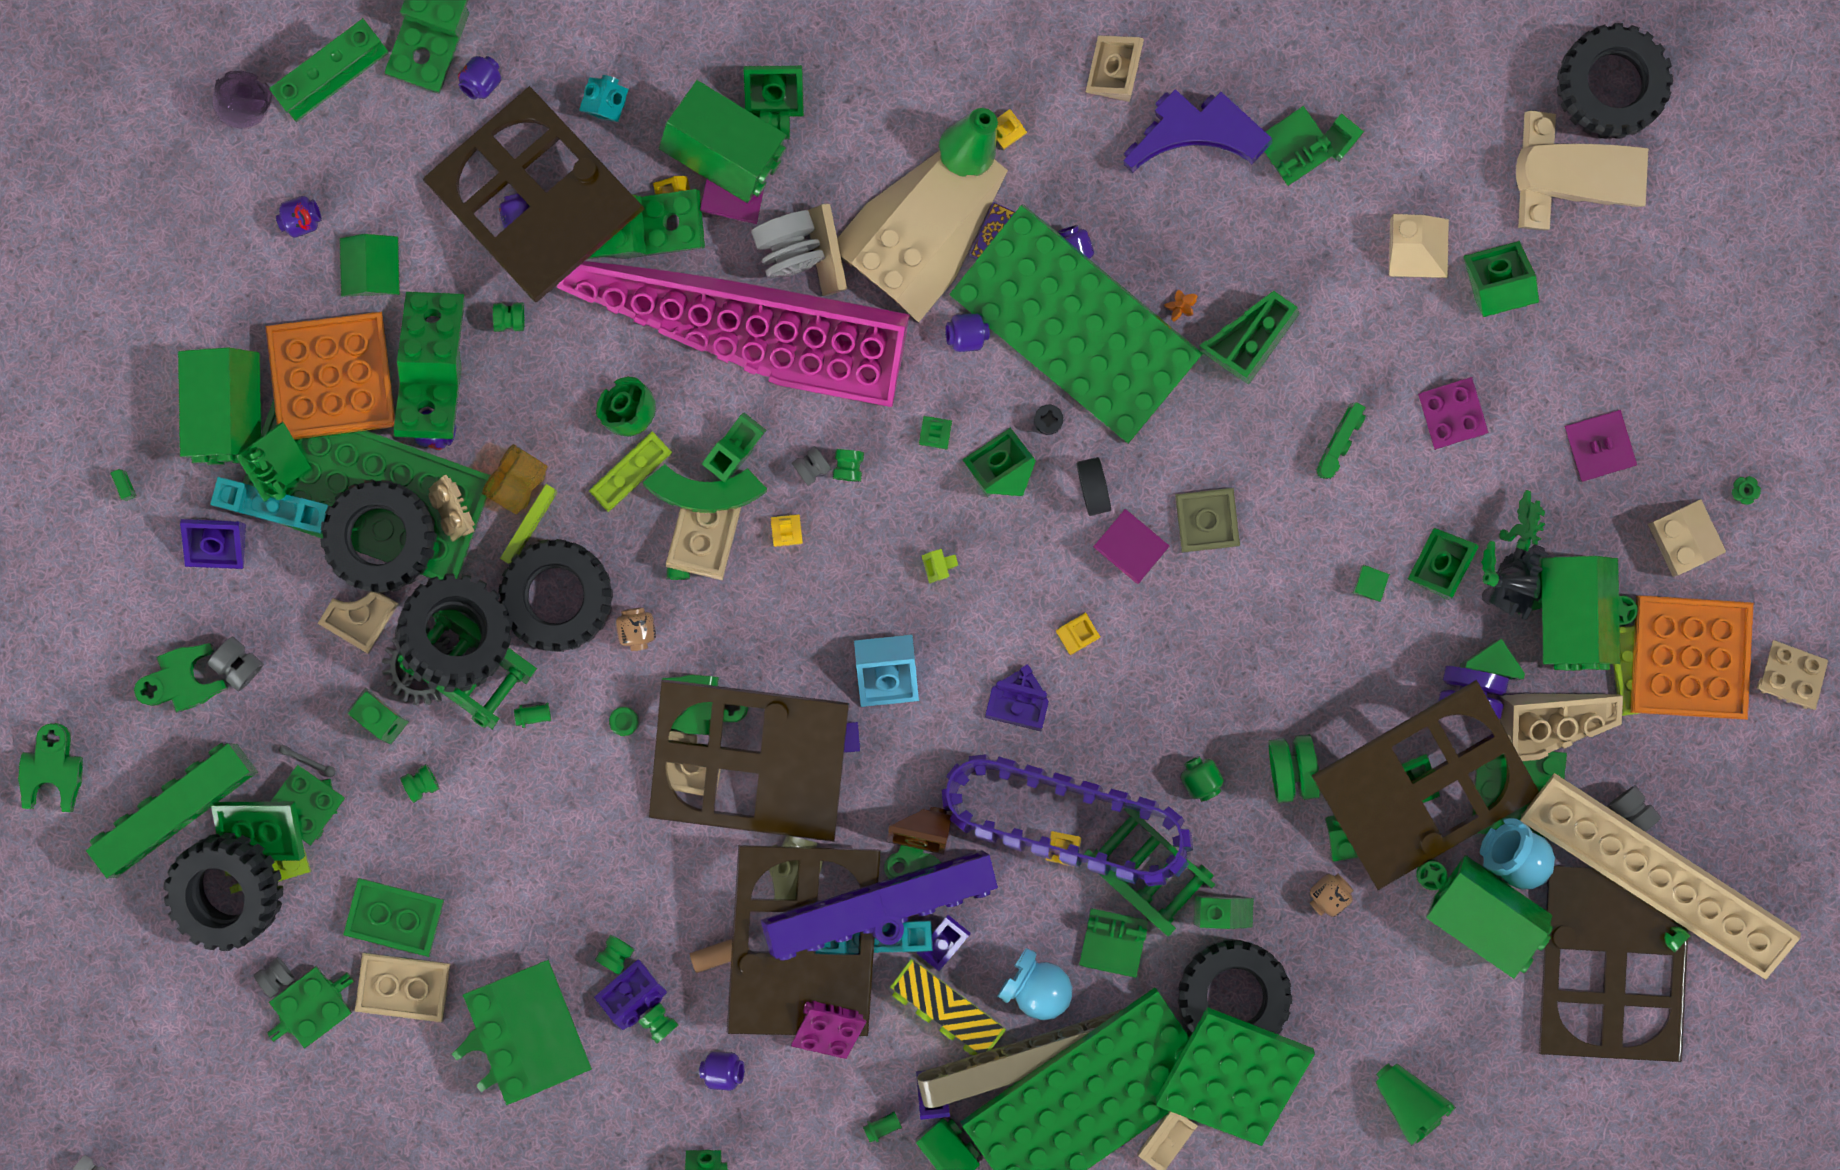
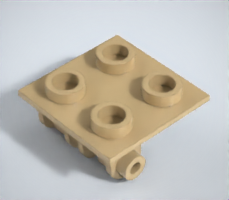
M443 475L429 488V499L432 506L438 509L442 518L441 526L444 533L450 536L452 542H454L462 535L466 536L473 533L474 529L472 526L475 524L469 512L463 513L468 508L467 506H460L464 499H457L461 496L456 482H452L451 478Z
M1773 640L1763 678L1759 679L1757 689H1760L1763 694L1769 693L1777 696L1779 700L1786 699L1787 703L1793 702L1802 705L1804 709L1816 710L1828 660Z

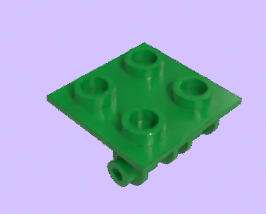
M1304 106L1266 131L1272 138V144L1265 151V154L1287 186L1336 154L1329 139L1322 133Z
M283 421L236 455L264 502L271 497H275L276 500L283 499L286 496L285 486L311 468Z
M297 764L271 801H295L302 840L311 846L315 840L322 836L324 833L323 828L342 804L345 797Z
M1091 908L1079 966L1136 978L1149 920Z

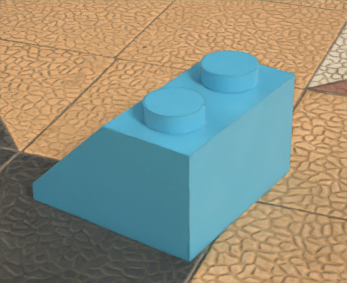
M912 635L854 641L861 707L919 701Z

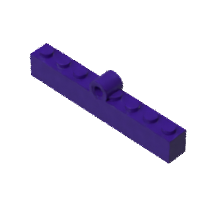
M980 850L761 919V924L769 953L775 959L779 958L780 960L791 959L797 955L796 952L805 949L807 951L822 949L825 947L824 943L833 940L835 942L848 941L852 939V934L862 931L864 934L871 933L872 936L883 944L892 945L902 938L904 933L903 923L908 921L909 916L915 914L926 916L936 911L935 908L944 905L946 907L958 906L963 903V899L972 896L974 898L986 897L991 894V890L997 889L998 885L990 855ZM886 923H890V928L886 932H882V927Z

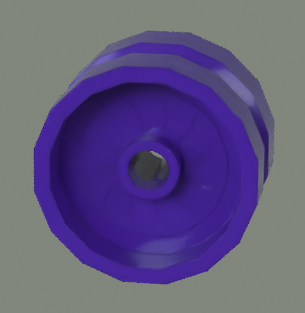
M1445 666L1443 681L1447 685L1460 689L1477 680L1486 697L1487 694H1505L1509 678L1455 666ZM1441 691L1438 702L1456 691ZM1487 697L1498 719H1501L1504 704L1499 700Z

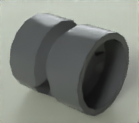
M233 636L225 641L208 661V665L219 675H227L226 681L238 692L251 682L264 665L253 653L246 654L245 646ZM240 661L242 665L235 670L233 667Z
M1636 785L1627 789L1606 806L1645 832L1661 819V816L1652 805H1645L1646 797Z

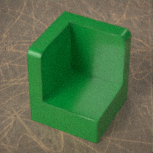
M1342 113L1325 133L1336 152L1332 157L1338 162L1343 159L1364 132Z

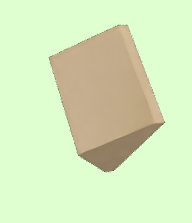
M1098 36L1086 92L1130 102L1144 39L1140 37Z

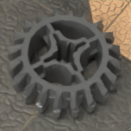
M426 627V634H428L430 628ZM394 637L392 642L397 645L398 639ZM449 637L443 638L441 642L438 639L434 644L437 650L446 655H449L455 646L446 648L451 641ZM386 647L385 651L392 654V659L383 658L382 663L391 664V669L383 670L382 674H392L393 678L387 680L386 685L393 686L397 684V687L392 692L395 696L404 691L402 701L408 702L411 695H413V705L417 706L420 704L421 697L424 698L425 705H431V695L434 696L437 702L442 701V696L437 689L430 688L417 691L408 687L416 679L408 673L401 679L398 668L399 662L397 661L399 658L397 649L394 650Z

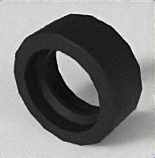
M1096 457L1078 461L1077 470L1088 515L1092 516L1111 511L1109 493L1100 458Z

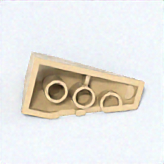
M1516 694L1500 696V701L1504 706L1501 719L1499 720L1522 761L1540 760L1554 750L1561 747L1565 749L1572 746V743L1587 736L1593 737L1622 724L1623 696L1620 694Z

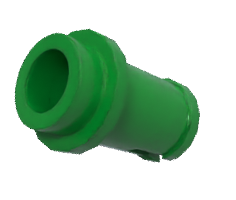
M549 703L528 707L519 705V708L514 709L516 726L522 725V728H526L527 724L551 722Z
M893 1111L872 1123L867 1121V1125L863 1126V1129L870 1143L875 1140L878 1143L879 1138L902 1129V1126Z

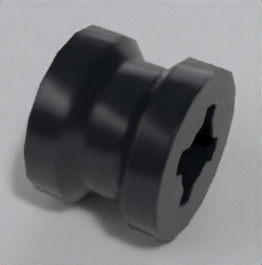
M1052 404L1041 406L1036 411L1034 417L1036 429L1045 435L1057 433L1064 421L1061 410Z

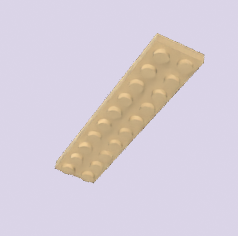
M1555 773L1521 815L1520 821L1765 980L1801 938L1799 931Z

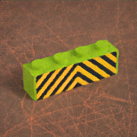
M912 958L890 986L894 990L892 996L905 1006L908 1002L912 1003L918 1008L915 1012L918 1016L928 1023L932 1019L942 1026L939 1029L942 1034L952 1041L955 1037L965 1043L963 1049L972 1056L990 1051L1006 1030L1005 1027Z

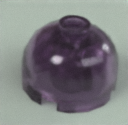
M242 70L225 73L223 78L216 80L213 89L212 105L216 116L226 125L238 129H248L259 124L267 115L272 100V93L267 83L265 82V85L257 81V75Z

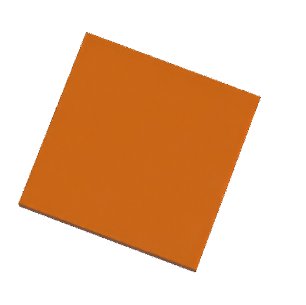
M382 312L265 326L276 422L278 425L283 421L293 439L394 427L395 412Z
M1636 596L1637 615L1635 618L1631 713L1748 720L1754 603Z

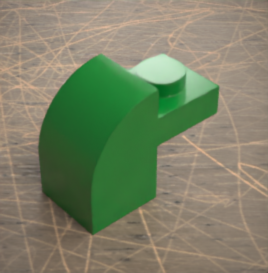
M745 412L742 413L725 437L717 442L702 462V465L725 482L744 463L767 430Z

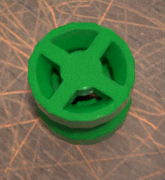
M1619 596V626L1631 623L1637 615L1635 602L1627 596Z
M1430 860L1416 870L1418 882L1428 890H1438L1447 881L1448 874L1446 868L1436 860Z

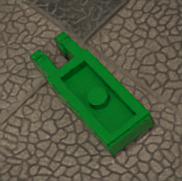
M1357 402L1349 404L1318 463L1319 465L1316 466L1317 469L1315 470L1320 478L1331 479L1340 468L1338 458L1340 455L1344 457L1352 444L1349 438L1353 430L1358 431L1366 417V415L1362 414L1366 408L1365 406Z

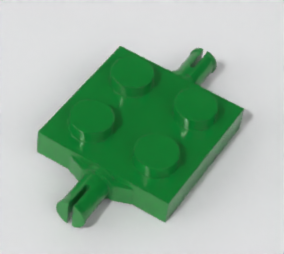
M315 966L269 1001L278 1014L280 1023L267 1032L268 1036H272L279 1030L271 1038L275 1042L285 1033L289 1032L296 1037L305 1049L352 1013L344 1002L341 991L354 983V979L351 977L342 984L343 981L350 977V974L346 972L333 982L325 977L318 966Z

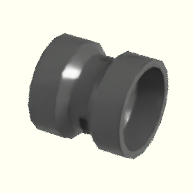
M815 446L808 450L804 458H797L791 463L807 486L814 483L818 475L826 474L832 470Z
M279 957L271 961L267 969H261L254 974L255 980L270 998L279 992L280 987L289 985L295 980L291 971Z

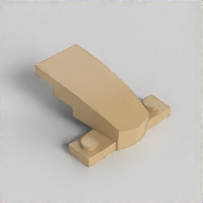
M1537 111L1525 112L1523 149L1519 153L1516 164V181L1520 191L1518 228L1550 230L1551 197L1604 205L1618 204L1632 207H1644L1646 205L1648 148L1603 144H1554L1556 114Z

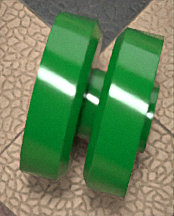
M1311 735L1295 736L1292 742L1293 755H1291L1288 742L1284 738L1269 740L1270 768L1277 803L1293 802L1295 798V783H1297L1299 794L1304 800L1319 798L1320 790L1311 776L1319 771L1317 755Z

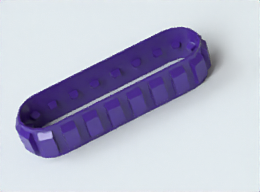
M987 754L969 756L968 762L963 763L961 766L956 763L946 775V778L949 780L947 788L941 790L943 808L946 811L953 812L950 820L966 834L974 830L975 836L978 839L996 843L997 839L1000 838L1003 839V844L1006 847L1024 851L1025 847L1028 846L1031 847V852L1036 856L1051 860L1053 855L1056 854L1060 856L1059 860L1064 864L1079 868L1082 862L1087 863V868L1092 872L1108 876L1111 870L1116 872V877L1119 880L1136 884L1139 878L1145 880L1148 886L1166 885L1167 878L1173 875L1179 877L1189 865L1186 858L1187 852L1193 851L1192 833L1189 829L1181 828L1185 822L1182 816L1169 806L1165 810L1159 809L1157 801L1139 796L1138 801L1135 802L1131 800V796L1126 792L1111 788L1109 794L1103 792V788L1098 784L1083 780L1079 786L1075 784V780L1070 776L1055 772L1051 778L1047 776V772L1042 768L1027 764L1024 770L1019 769V764L1016 761L998 757L995 762L991 761ZM986 770L1000 771L999 778L1008 780L1011 775L1028 779L1027 786L1036 788L1039 783L1056 787L1055 794L1064 796L1067 791L1084 795L1083 802L1092 804L1095 799L1112 803L1111 810L1121 812L1122 808L1126 807L1140 811L1141 819L1149 820L1151 815L1164 818L1162 826L1168 831L1174 826L1178 829L1179 835L1172 837L1173 847H1179V851L1176 856L1171 854L1166 859L1168 865L1163 869H1159V865L1149 866V872L1135 870V862L1127 860L1124 866L1107 862V854L1098 852L1097 856L1093 858L1080 854L1079 846L1070 844L1067 850L1052 846L1051 838L1042 836L1038 842L1022 837L1023 830L1014 828L1011 834L996 830L995 822L986 820L983 825L972 823L970 821L973 815L969 811L965 810L959 814L957 805L963 803L962 794H957L960 785L965 786L969 782L968 776L973 772L980 776L986 775Z

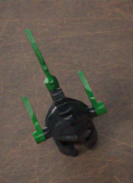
M1525 490L1517 510L1518 520L1522 524L1513 526L1509 533L1507 530L1502 529L1499 534L1500 539L1511 542L1518 535L1521 536L1518 539L1515 552L1505 557L1496 572L1495 542L1490 540L1487 544V549L1483 551V559L1481 561L1483 565L1482 570L1485 573L1482 579L1483 583L1490 585L1489 588L1483 591L1482 600L1488 605H1495L1509 615L1513 616L1515 612L1523 614L1521 618L1524 620L1528 619L1533 610L1534 600L1542 603L1543 568L1541 567V557L1547 558L1549 555L1544 547L1538 545V541L1541 538L1536 536L1538 531L1544 530L1543 526L1545 523L1540 522L1538 525V521H1540V515L1544 517L1545 511L1540 506V501L1531 502V491Z

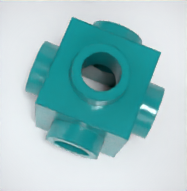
M602 75L601 79L589 77L579 111L601 120L619 122L629 89L618 85L619 80L608 75Z

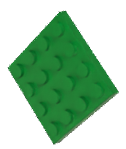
M1207 1007L1155 1099L1156 1106L1262 1146L1315 1055L1314 1048Z

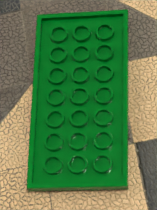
M1024 204L1016 210L949 294L969 312L979 314L983 322L988 323L989 328L1128 444L1203 355L1201 351Z
M274 399L262 429L261 437L277 426ZM369 431L294 439L311 468L285 486L286 495L332 506L336 501L334 498L340 492L344 493L348 490L349 486L355 483H364V480H388L400 484L418 495L429 508L428 511L435 522L434 532L437 534V542H434L433 547L435 552L433 558L426 565L428 568L423 574L420 573V575L428 578L437 576L441 580L445 574L454 573L455 579H458L492 487L494 476ZM246 474L243 483L254 486ZM443 475H447L448 478H451L452 482H456L461 496L457 499H464L460 506H467L468 508L463 513L469 512L475 524L472 526L474 529L473 533L466 536L462 535L454 542H452L450 536L444 533L441 526L442 518L438 509L432 506L429 499V488ZM373 509L367 511L357 519L353 526L351 534L352 545L356 552L389 562L395 559L404 548L406 541L404 524L395 513L389 510ZM284 525V526H287V527L296 529V530H298V531L307 533V534H309V535L318 537V538H320V539L323 538V533L320 534V533H316V532H312V531H308V530H304V529H300V528H296V527Z
M1154 987L961 1120L960 1123L993 1170H1088L1169 1114L1168 1110L1156 1106L1155 1099L1190 1038L1158 990Z

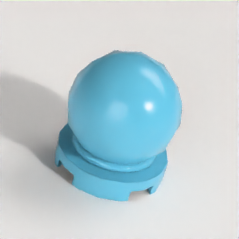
M1516 818L1504 819L1505 824L1501 825L1497 830L1491 828L1483 839L1480 848V855L1484 857L1483 866L1486 869L1501 876L1507 884L1521 890L1534 889L1543 885L1553 874L1555 856L1552 847L1544 837L1533 833L1529 826Z
M1027 948L1014 965L1019 969L1015 977L1005 980L997 997L1001 998L1005 1003H1008L1011 998H1016L1019 1009L1028 1017L1039 1020L1055 1019L1069 1007L1072 999L1073 987L1069 976L1058 965L1049 962L1037 963L1035 960L1037 953Z

